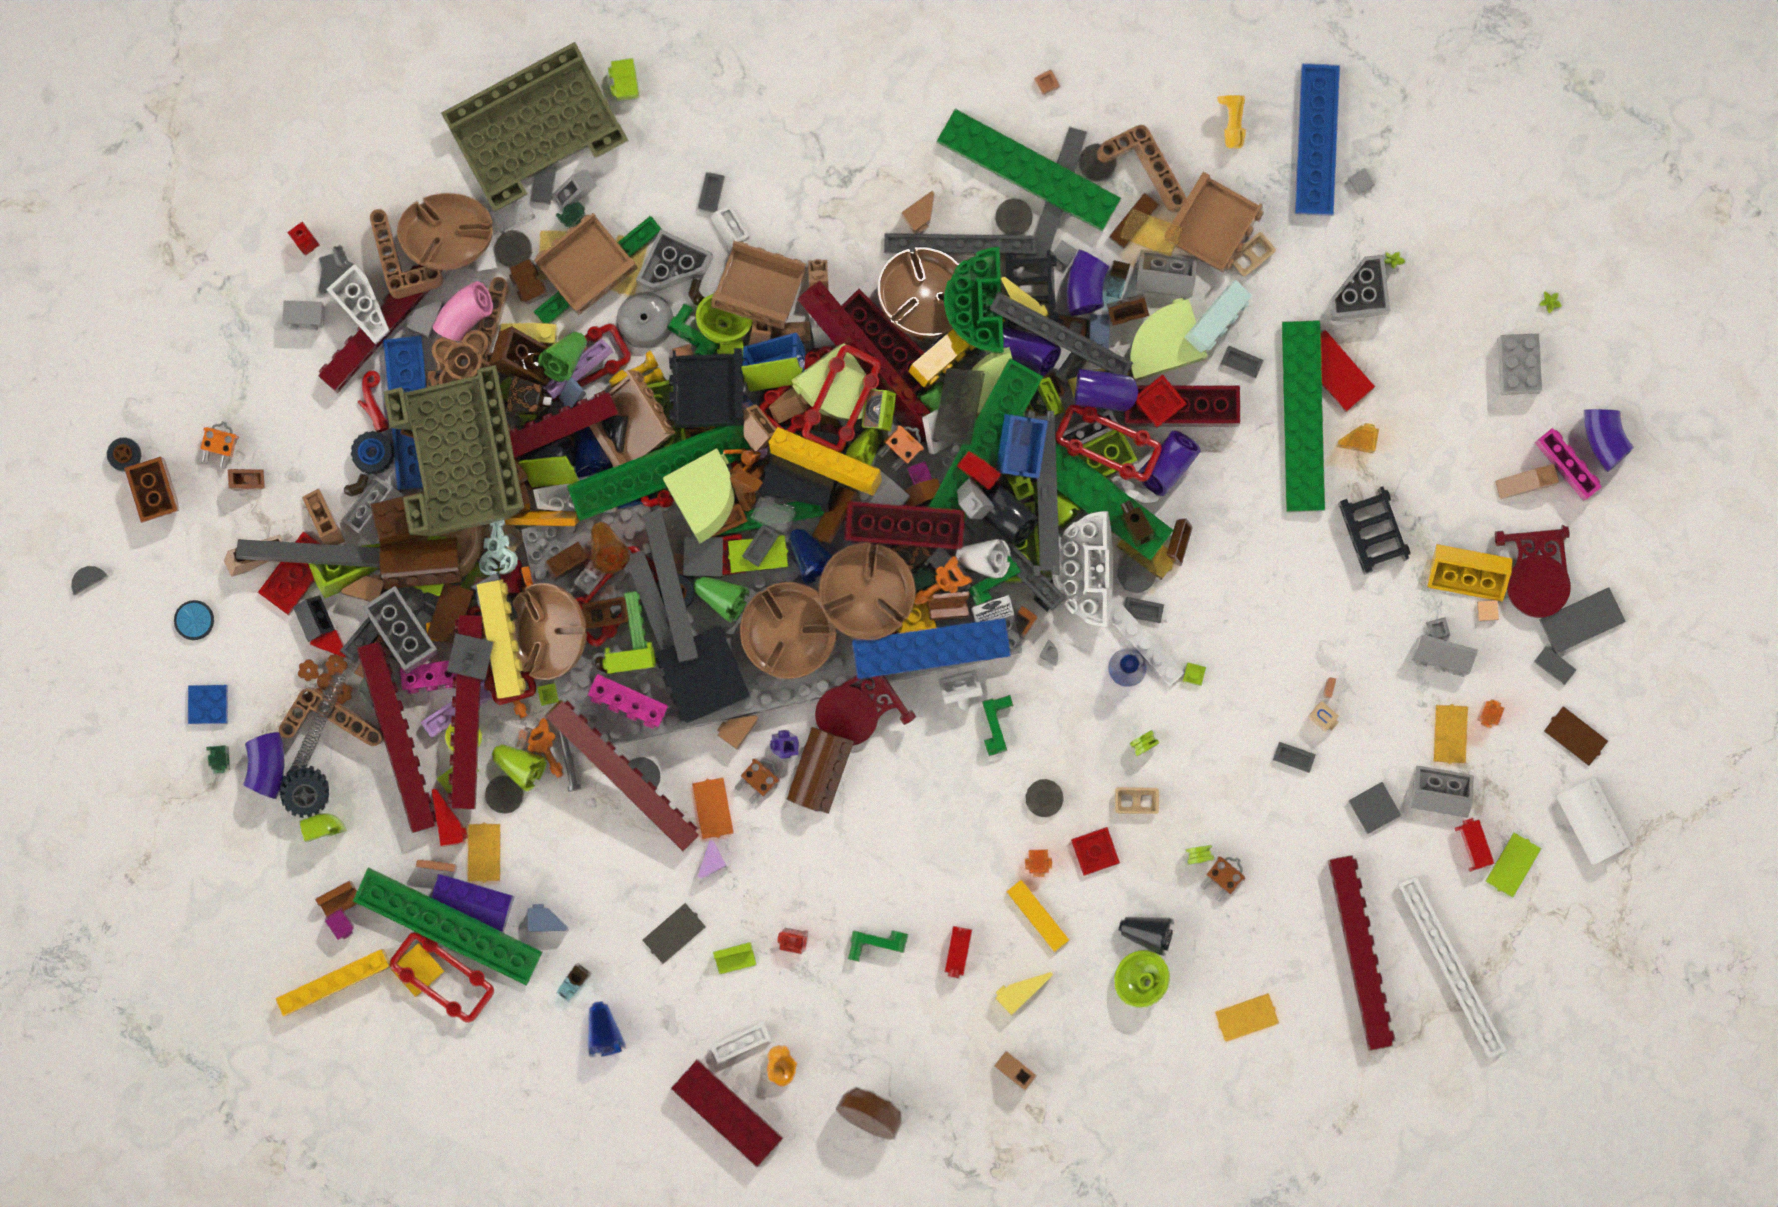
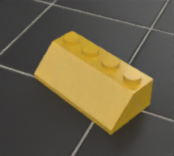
M1436 544L1427 587L1503 602L1512 573V558Z

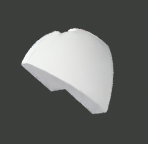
M1113 474L1110 477L1118 488L1135 500L1143 503H1152L1159 499L1153 492L1135 486L1128 480Z

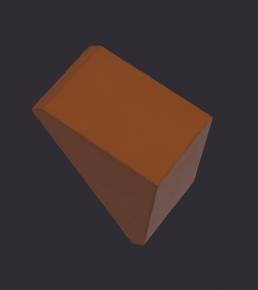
M938 479L919 482L904 490L910 496L906 501V506L918 507L931 502L940 486Z

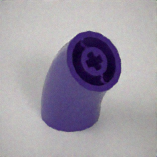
M1081 249L1078 250L1073 260L1067 284V304L1069 315L1071 316L1089 314L1104 307L1103 284L1110 268L1100 259Z
M1003 327L1004 348L1010 347L1012 360L1041 376H1045L1053 369L1061 354L1060 346L1034 333Z
M1078 370L1075 405L1116 411H1127L1133 407L1137 400L1138 387L1132 377L1102 371Z
M1609 409L1584 410V425L1589 444L1600 464L1609 472L1634 449V446L1624 432L1621 422V411Z
M1176 430L1171 431L1161 444L1162 451L1150 478L1142 482L1147 489L1158 496H1165L1201 452L1200 447L1194 440ZM1149 460L1138 471L1139 473H1144Z
M272 732L255 737L245 743L248 765L243 785L259 794L277 799L284 776L285 755L280 733Z

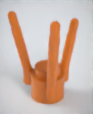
M753 448L723 451L724 454H741V460L745 464V467L742 469L744 471H747L752 467V464L758 462L761 452H756Z

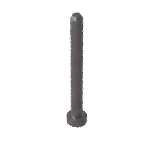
M558 730L570 784L567 787L568 792L580 790L581 784H577L568 739Z

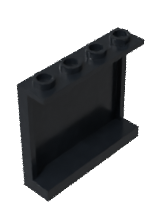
M734 348V354L676 356V350H673V358H669V368L673 369V375H669L670 386H673V392H670V404H673V409L670 410V421H674L675 428L744 426L742 348Z
M780 424L785 430L790 427V425ZM810 430L811 434L834 445H837L840 439L836 434ZM796 431L794 433L795 435L803 437L802 431ZM848 441L846 442L844 449L839 453L846 455V452L849 447ZM769 451V464H766L764 467L765 477L762 485L759 487L762 500H765L766 496L798 501L821 506L822 512L829 513L838 481L771 454V451Z
M720 625L693 637L698 655L697 659L679 663L675 645L656 652L657 658H655V662L658 668H662L665 673L662 676L666 687L670 686L673 692L670 694L673 704H678L680 711L677 714L680 721H685L687 725L737 702L751 698Z

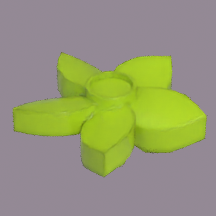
M1385 252L1387 258L1384 259L1385 264L1391 263L1390 266L1394 269L1397 265L1405 264V260L1400 257V252H1395L1393 255Z
M1544 291V298L1546 300H1542L1539 303L1540 306H1547L1549 314L1554 308L1562 307L1561 303L1557 300L1558 293H1554L1551 296L1548 292Z

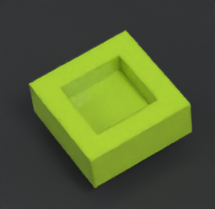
M1187 662L1183 682L1202 686L1206 667Z
M555 683L537 687L541 706L554 704L559 701Z

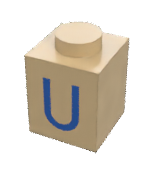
M1322 701L1308 716L1311 721L1325 732L1328 729L1332 731L1339 723L1336 720L1339 715Z

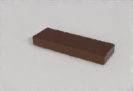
M1144 193L1110 234L1109 238L1124 249L1159 204Z

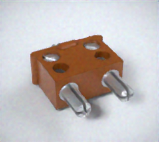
M756 758L752 759V763L741 774L742 779L737 783L735 789L740 791L748 782L756 790L749 799V802L754 804L761 795L765 796L776 783L780 782V779L776 776L778 773L775 768L776 763L773 760L767 761L763 759L759 761ZM763 762H765V763H767V764H772V768H773V770L775 771V773H773L772 771H770V770L763 764ZM749 771L752 772V777H748ZM763 784H766V790L762 789Z
M1218 856V860L1206 874L1208 877L1200 885L1201 888L1204 886V890L1212 881L1220 885L1223 889L1215 897L1218 902H1221L1227 893L1231 894L1238 884L1245 880V876L1242 874L1241 860L1237 857L1235 859L1231 857L1224 859ZM1227 860L1237 861L1240 871L1227 862ZM1214 869L1218 870V875L1216 876L1212 874ZM1228 882H1233L1232 888L1227 886Z

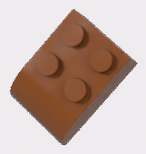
M160 456L124 468L141 523L179 511L177 496L164 458Z

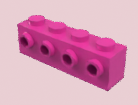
M1551 428L1535 442L1537 447L1555 465L1558 472L1583 501L1602 487L1600 480L1589 472L1586 463L1581 459L1579 460L1575 455L1574 449L1563 441V436L1559 431Z
M449 660L422 664L408 674L405 673L402 667H399L402 690L407 691L408 694L419 693V689H427V692L437 691L438 687L446 686V689H452L453 677H456L457 673L447 671Z
M599 674L596 675L588 693V696L591 697L590 701L601 705L603 702L609 705V710L616 713L623 711L627 713L625 717L636 721L637 718L643 720V725L654 729L655 726L660 727L668 709L667 705Z

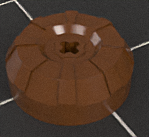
M854 1087L842 1095L836 1107V1111L844 1119L858 1128L884 1139H895L902 1124L901 1111L892 1102L881 1098L872 1091H866L859 1087Z

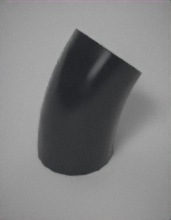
M996 481L989 490L983 488V493L994 505L984 518L1013 545L1023 542L1035 529L1038 517L999 481Z

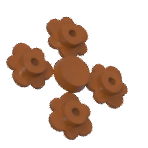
M332 654L328 658L329 661L325 663L328 673L319 675L317 671L319 669L318 664H314L311 659H307L304 663L299 664L298 676L305 678L306 681L317 678L319 688L316 689L323 693L322 690H327L328 684H331L329 681H332L333 673L334 675L336 674L335 672L343 674V670L347 669L348 663L343 661L344 657ZM344 683L342 690H336L335 694L338 697L337 702L339 704H344L347 700L352 699V686ZM307 691L305 699L312 701L313 694Z

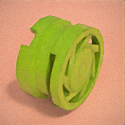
M1153 730L1129 743L1136 750V756L1143 754L1160 743L1158 739H1155Z
M1212 845L1185 849L1186 852H1189L1188 865L1215 860L1214 855L1210 851Z

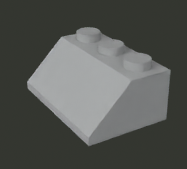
M1141 249L1136 290L1192 297L1196 279L1197 258Z
M881 472L882 482L874 496L858 490L853 502L903 506L910 496Z
M375 475L341 521L374 545L378 540L370 504L404 495Z
M1421 635L1416 640L1412 660L1416 661L1415 664L1418 666L1427 667L1428 664L1435 666L1434 670L1441 672L1450 670L1453 671V675L1464 677V675L1470 674L1478 649Z
M1416 766L1411 795V808L1468 818L1473 803L1474 775Z

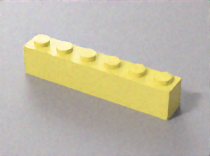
M503 579L477 584L487 641L494 642L490 660L497 697L499 699L521 695L524 693L526 685L524 678H521L520 674L522 663L517 657L519 647L517 640H514L513 636L515 625L510 620L512 610L510 602H507L506 595H508L507 584L503 582Z

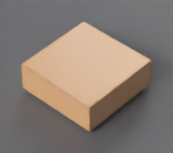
M1497 600L1477 602L1479 621L1499 620Z

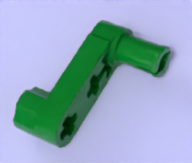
M683 304L677 315L669 322L668 330L697 347L694 355L714 354L718 344L685 324L693 309Z
M1007 556V562H1010V565L1003 577H989L969 589L977 606L992 599L988 590L1021 573L1017 563L1013 562L1011 556Z
M1010 695L995 700L992 698L982 701L992 733V738L984 740L988 756L1007 751L996 713L998 710L1014 706Z
M892 930L890 939L852 931L850 939L852 943L847 959L859 962L862 947L865 944L904 953L909 934Z

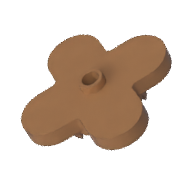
M472 330L464 336L460 343L445 337L439 338L434 342L432 355L445 366L439 376V385L478 376L477 369L490 367L489 362L483 359L489 348V339L486 334L479 330ZM464 359L468 361V364L466 366H462L461 364L462 360Z

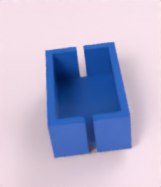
M797 332L743 348V366L797 357L799 366L802 367V372L804 371L805 347Z
M1004 414L996 471L1039 478L1048 421Z

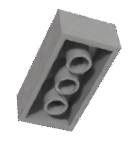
M395 586L363 606L364 611L406 674L439 654Z

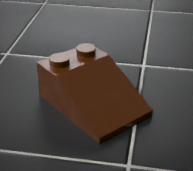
M512 326L499 332L489 363L490 366L496 365V368L505 374L543 386H547L550 379L544 373L545 368L543 365L540 367L538 361L540 354L548 348L546 345Z

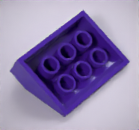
M438 874L432 893L433 899L503 933L515 897L442 874Z

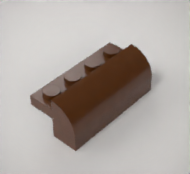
M457 537L396 543L380 547V571L385 589H391L394 586L396 588L462 582Z
M812 727L787 800L802 807L829 814L854 741Z

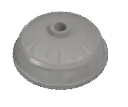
M651 292L636 293L628 297L620 306L617 313V327L622 338L630 345L642 349L653 348L662 344L669 337L671 331L668 330L667 326L673 318V312L670 305L661 296ZM642 314L648 316L646 320L640 319Z

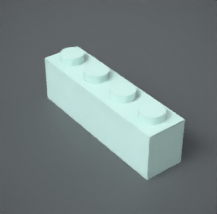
M1233 281L1224 289L1184 338L1200 353L1206 349L1209 351L1216 344L1214 340L1218 336L1221 337L1228 330L1226 326L1229 323L1232 324L1239 317L1237 313L1240 310L1243 311L1250 304L1248 300L1252 295L1238 281Z

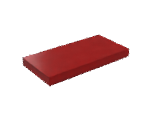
M1324 330L1321 333L1322 385L1344 411L1347 412L1373 390L1375 386L1332 336Z
M304 531L295 542L320 544ZM280 562L257 593L284 613L290 615L294 609L293 607L299 603L315 581L309 564Z

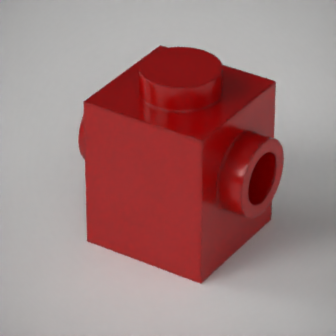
M303 221L287 232L304 256L320 246Z

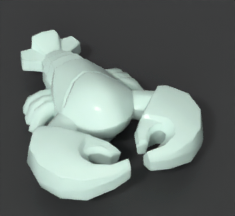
M504 520L490 523L493 527L491 538H485L483 548H487L488 551L482 555L479 567L481 572L486 575L492 576L498 573L492 570V567L494 569L498 568L492 558L501 562L500 568L504 569L499 571L500 574L511 573L517 565V555L515 552L507 549V546L510 544L507 535L504 536L503 529L501 528L505 524Z

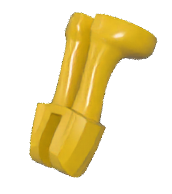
M1217 96L1218 103L1226 105L1229 111L1227 129H1224L1225 145L1227 148L1240 149L1244 145L1246 129L1241 126L1245 96Z
M651 350L646 352V359L641 365L631 369L642 374L656 368L653 372L644 376L646 384L666 381ZM624 370L619 371L608 381L610 386L615 387L628 374Z

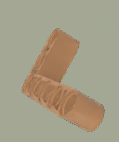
M1137 125L1101 144L1097 150V158L1104 163L1134 150L1169 211L1178 212L1186 203L1185 193L1146 126ZM1135 133H1140L1143 139H1139ZM1119 141H1124L1127 147L1121 146ZM1103 149H1108L1111 154H1105ZM1145 149H1149L1152 155L1146 154ZM1154 165L1159 166L1161 172L1156 171ZM1163 182L1169 183L1170 188H1166ZM1172 198L1178 199L1180 204H1175Z
M382 209L372 211L370 222L385 281L391 296L398 299L440 287L444 282L440 270L430 269L425 266L402 272L388 217ZM387 235L385 239H380L382 236ZM393 268L396 269V270L393 271V272H389L390 269H393ZM396 285H400L397 289L393 288Z
M495 277L491 281L488 290L492 302L498 301L499 307L492 309V313L480 320L478 330L482 331L490 339L489 348L484 355V360L489 363L509 292L508 283L502 277ZM497 283H503L504 289L496 291L495 286ZM488 319H493L495 321L494 325L490 328L485 327V322ZM497 369L498 375H502V376H506V377L510 376V378L513 377V376L508 375V374H505V373H503V372H501V371H499V370Z
M313 687L303 689L299 693L279 726L280 735L284 738H291L299 732L313 710L316 713L324 714V716L328 714L330 722L369 746H376L383 741L380 728L338 702H335L330 713L319 711V704L322 703V697L325 696ZM306 691L313 694L312 701L305 699ZM296 708L303 710L301 718L295 715ZM338 712L345 713L346 720L344 722L338 720ZM355 722L362 724L361 732H357L354 729ZM286 724H290L293 727L292 734H288L285 731ZM371 732L378 734L379 740L377 742H373L370 739Z

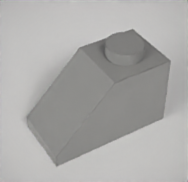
M588 170L571 175L552 196L561 210H564L587 196L597 184Z
M438 300L414 310L413 315L410 314L406 322L409 331L431 339L434 332L433 324L445 303Z
M971 477L957 490L959 505L970 519H982L994 507Z

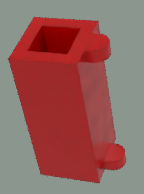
M1473 818L1462 821L1463 825L1454 828L1455 831L1460 830L1473 866L1469 868L1470 872L1495 864L1480 820L1474 821Z
M953 926L945 967L948 977L959 979L960 975L964 976L972 934L971 929Z

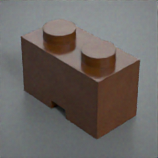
M529 258L509 268L511 271L509 277L512 283L516 284L519 289L517 295L521 302L524 301L529 305L549 295L543 281L536 277L540 274L533 260Z
M1143 294L1106 304L1112 326L1150 316Z
M578 541L546 560L545 567L553 580L557 581L572 570L588 562L589 557Z

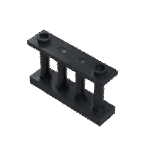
M1047 250V258L1019 260L1014 253H1005L1006 278L1017 287L1048 284L1049 295L1031 297L1038 303H1049V315L1046 317L1059 323V312H1056L1054 267L1057 266L1056 255L1051 250ZM1047 265L1048 276L1017 277V269L1019 267ZM1008 319L1009 328L1019 329L1020 325Z
M1384 486L1378 489L1379 495L1353 504L1352 502L1349 503L1348 499L1338 503L1364 575L1371 573L1375 564L1402 556L1404 562L1409 559L1408 555L1411 554L1408 544L1403 542L1389 503L1391 501L1389 491L1385 490ZM1379 502L1383 503L1385 513L1362 521H1355L1353 513L1356 510ZM1389 520L1392 531L1366 540L1361 538L1359 532L1362 531V528ZM1392 538L1396 539L1398 549L1375 557H1368L1366 549L1369 546Z

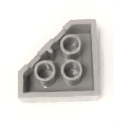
M660 229L636 278V282L638 285L656 292L696 278L706 273L713 259V254Z
M1384 255L1366 256L1361 260L1329 301L1331 321L1389 314L1390 303Z

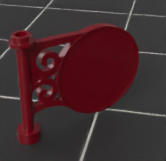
M1561 525V529L1513 534L1495 531V544L1497 547L1505 546V542L1514 541L1516 543L1518 558L1515 566L1512 568L1507 586V594L1513 606L1526 616L1533 618L1552 616L1561 610L1568 601L1571 582L1567 572L1564 540L1570 537L1568 526ZM1520 540H1532L1535 546L1534 551L1528 552L1526 548L1531 549L1532 545L1525 543L1522 546ZM1554 541L1558 544L1561 563L1552 558L1557 552L1554 544L1547 546L1548 549L1552 548V552H1546L1545 544L1547 542Z
M856 675L841 685L834 686L820 697L815 709V720L819 729L853 740V746L861 744L870 738L876 729L881 715L890 709L897 708L901 713L899 719L903 725L913 721L916 715L913 710H907L885 675L871 677L875 681V687L872 689H868L865 685L869 684L870 687L873 685V681L868 678L862 681L861 688L851 685L860 680L857 679ZM882 694L889 695L893 703L888 704V698L886 696H883L880 699V701H884V703H879L877 698Z

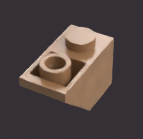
M816 259L808 261L809 288L820 280L829 290L827 260Z
M1007 1051L1004 1052L994 1065L1023 1090H1026L1037 1076Z

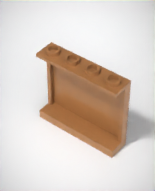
M1203 171L1187 197L1186 203L1181 207L1164 235L1165 241L1225 273L1226 269L1230 270L1233 266L1235 254H1240L1245 245L1243 243L1245 238H1249L1253 233L1254 227L1252 226L1256 221L1259 222L1264 214V211H1262L1263 204L1260 203L1258 205L1211 179L1210 175Z
M594 213L584 216L580 224L569 228L565 236L554 240L551 243V247L546 251L542 250L539 252L534 260L578 316L638 269L635 262L625 253Z
M733 241L732 250L718 288L713 294L711 307L784 330L805 273L806 263L798 259L784 257L780 253L768 252L761 247L750 246L745 242Z
M627 370L628 376L609 391L619 412L616 415L628 417L623 452L616 451V446L608 438L601 422L589 426L613 467L652 453L676 433L672 422L663 413L662 406L655 400L653 391L644 382L643 375L636 370Z

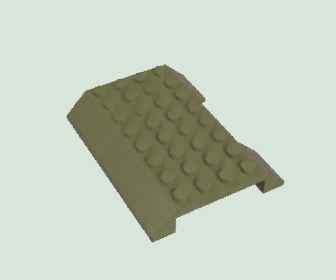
M576 42L441 112L494 212L528 195L522 181L541 170L558 163L586 147H589L596 159L629 141L588 68Z
M496 365L477 369L478 376L405 393L401 387L384 391L390 428L413 431L425 495L424 497L420 493L403 498L410 535L437 536L509 519L524 508Z

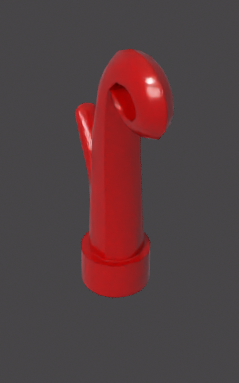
M371 370L362 378V391L366 403L358 400L357 403L372 419L375 431L381 433L388 430L390 425L371 391L372 387L380 383V375L378 372ZM374 376V381L370 383V378Z

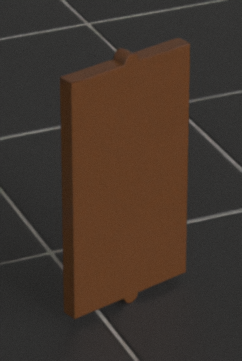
M838 487L829 513L824 512L812 537L820 542L824 541L831 544L846 516L847 502L854 501L857 493L851 491L848 487L846 489Z
M444 584L427 635L439 640L441 643L453 644L455 634H458V630H455V619H459V615H467L474 591L462 588L461 585Z
M1562 706L1555 717L1551 718L1552 721L1544 730L1546 734L1588 766H1590L1597 755H1601L1600 751L1608 742L1607 739L1564 706Z

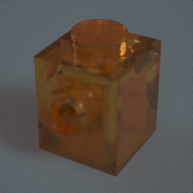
M1496 700L1485 701L1477 720L1487 728L1496 727L1505 708L1501 707V703Z
M1048 849L1028 850V858H1025V870H1029V874H1033V877H1045V873H1049V869H1052V857L1048 858Z

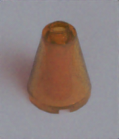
M599 522L593 525L591 528V553L594 568L604 574L620 571L623 569L622 566L629 562L630 552L628 547L607 523Z

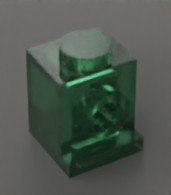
M579 201L573 202L571 205L568 204L563 208L561 215L557 213L555 216L567 229L573 226L576 227L581 219L586 216L584 212L585 207Z
M923 567L914 571L915 574L912 576L915 584V593L935 584L937 575L934 568L926 570Z
M229 746L206 747V751H209L211 754L208 755V766H211L213 774H223L225 770L230 769Z

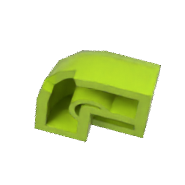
M328 813L300 820V828L305 842L347 831L340 818Z

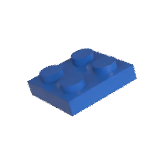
M188 685V724H228V685Z

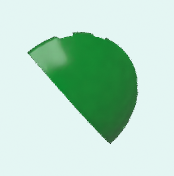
M993 247L976 252L975 256L967 261L964 259L955 268L953 276L947 281L945 287L944 307L950 325L961 339L980 350L1004 353L1002 316L989 309L997 293H1001L999 247Z

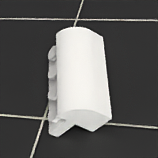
M1595 776L1556 796L1592 865L1630 846L1627 836Z

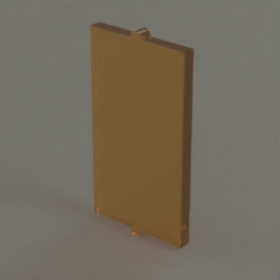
M707 778L706 781L692 783L702 839L720 838L723 835L733 834L724 778L712 780Z

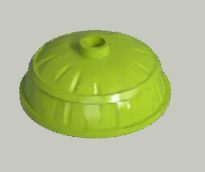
M713 294L705 297L699 303L696 310V323L700 331L709 340L720 344H729L738 341L749 332L753 320L711 307Z
M1148 950L1135 951L1127 955L1118 965L1114 976L1115 990L1120 999L1136 1008L1149 1007L1161 1000L1166 994L1170 982L1169 968L1164 959ZM1150 980V985L1146 986V982Z

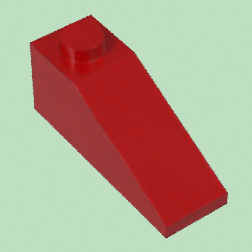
M432 789L440 846L446 847L466 843L465 839L468 838L467 828L463 827V824L438 789Z

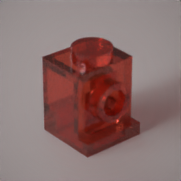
M785 927L778 934L777 943H780L779 950L802 954L806 950L808 931Z

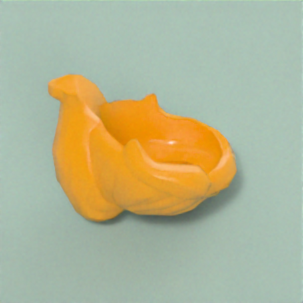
M774 1046L767 1054V1059L769 1060L767 1075L771 1082L783 1087L792 1082L798 1063L790 1055L787 1046Z

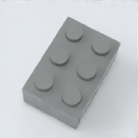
M1539 333L1500 335L1498 337L1500 395L1539 394L1542 391Z

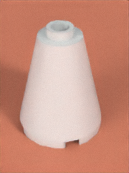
M999 539L963 546L962 550H957L955 553L960 566L992 578L1003 577L1010 565V562H1007V556H1010L1009 547L1005 541Z

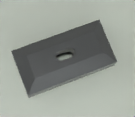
M1071 352L1055 376L1064 385L1070 387L1068 380L1076 377L1078 370L1082 369L1088 360Z

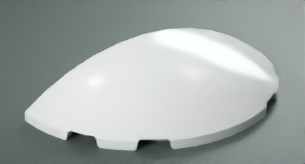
M1108 511L1084 516V518L1072 523L1064 531V535L1059 542L1060 575H1052L1054 586L1066 597L1063 600V604L1072 614L1078 615L1086 623L1108 627L1113 593V543Z

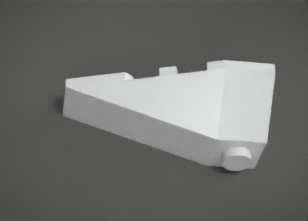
M355 264L326 289L375 344L390 332L368 278Z
M595 474L580 477L578 479L582 480ZM569 484L534 489L537 508L554 511H575L566 486ZM616 507L605 512H616Z

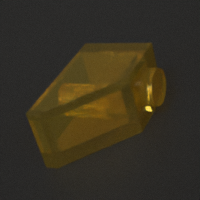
M1364 423L1363 426L1360 425L1338 440L1336 447L1373 454L1376 451L1379 428H1375L1373 424Z

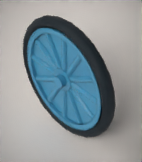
M190 600L180 605L176 610L174 626L183 638L199 640L207 636L212 630L214 614L206 603L199 600Z

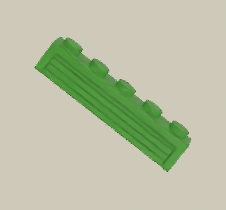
M636 591L625 592L623 594L629 617L628 625L632 650L647 648V641H644V636H646L645 629H642L644 621L643 617H640L642 609L641 605L638 604V600H640L639 593Z

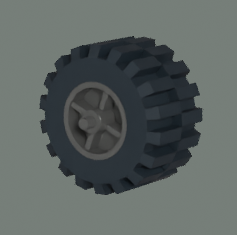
M301 765V768L298 769V766L293 767V772L289 770L287 776H283L280 786V799L287 812L291 810L293 816L299 814V818H304V815H307L309 818L312 817L313 813L318 815L319 809L324 810L325 804L329 800V784L326 781L325 774L321 775V770L317 769L315 771L314 766L310 765L309 768H306V765Z

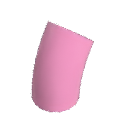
M475 281L453 295L436 317L433 330L445 338L462 341L475 324L492 313V299L484 284Z

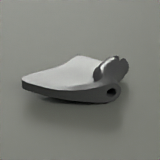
M341 245L333 247L334 253L318 258L321 265V279L318 288L320 294L328 293L326 289L354 265V263L348 261Z

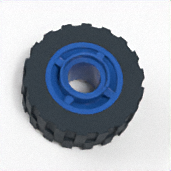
M364 432V434L358 435V438L351 445L350 454L353 463L366 474L378 475V473H383L393 463L394 447L390 440L380 432ZM371 449H377L374 457L368 456Z

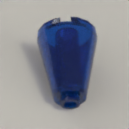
M589 426L575 432V472L578 477L600 473L613 468L612 463Z
M795 529L790 533L788 540L803 581L805 583H813L816 581V577L822 575L825 566L833 556L805 529Z
M1126 648L1113 654L1109 661L1108 670L1110 677L1115 683L1130 687L1137 685L1143 680L1147 671V665L1144 657L1138 651ZM1126 662L1131 663L1133 666L1127 667Z
M603 1001L593 1003L592 1007L589 1008L588 1019L589 1057H596L595 1054L598 1053L601 1054V1057L621 1052L622 1048L626 1049V1043L608 1004H604Z

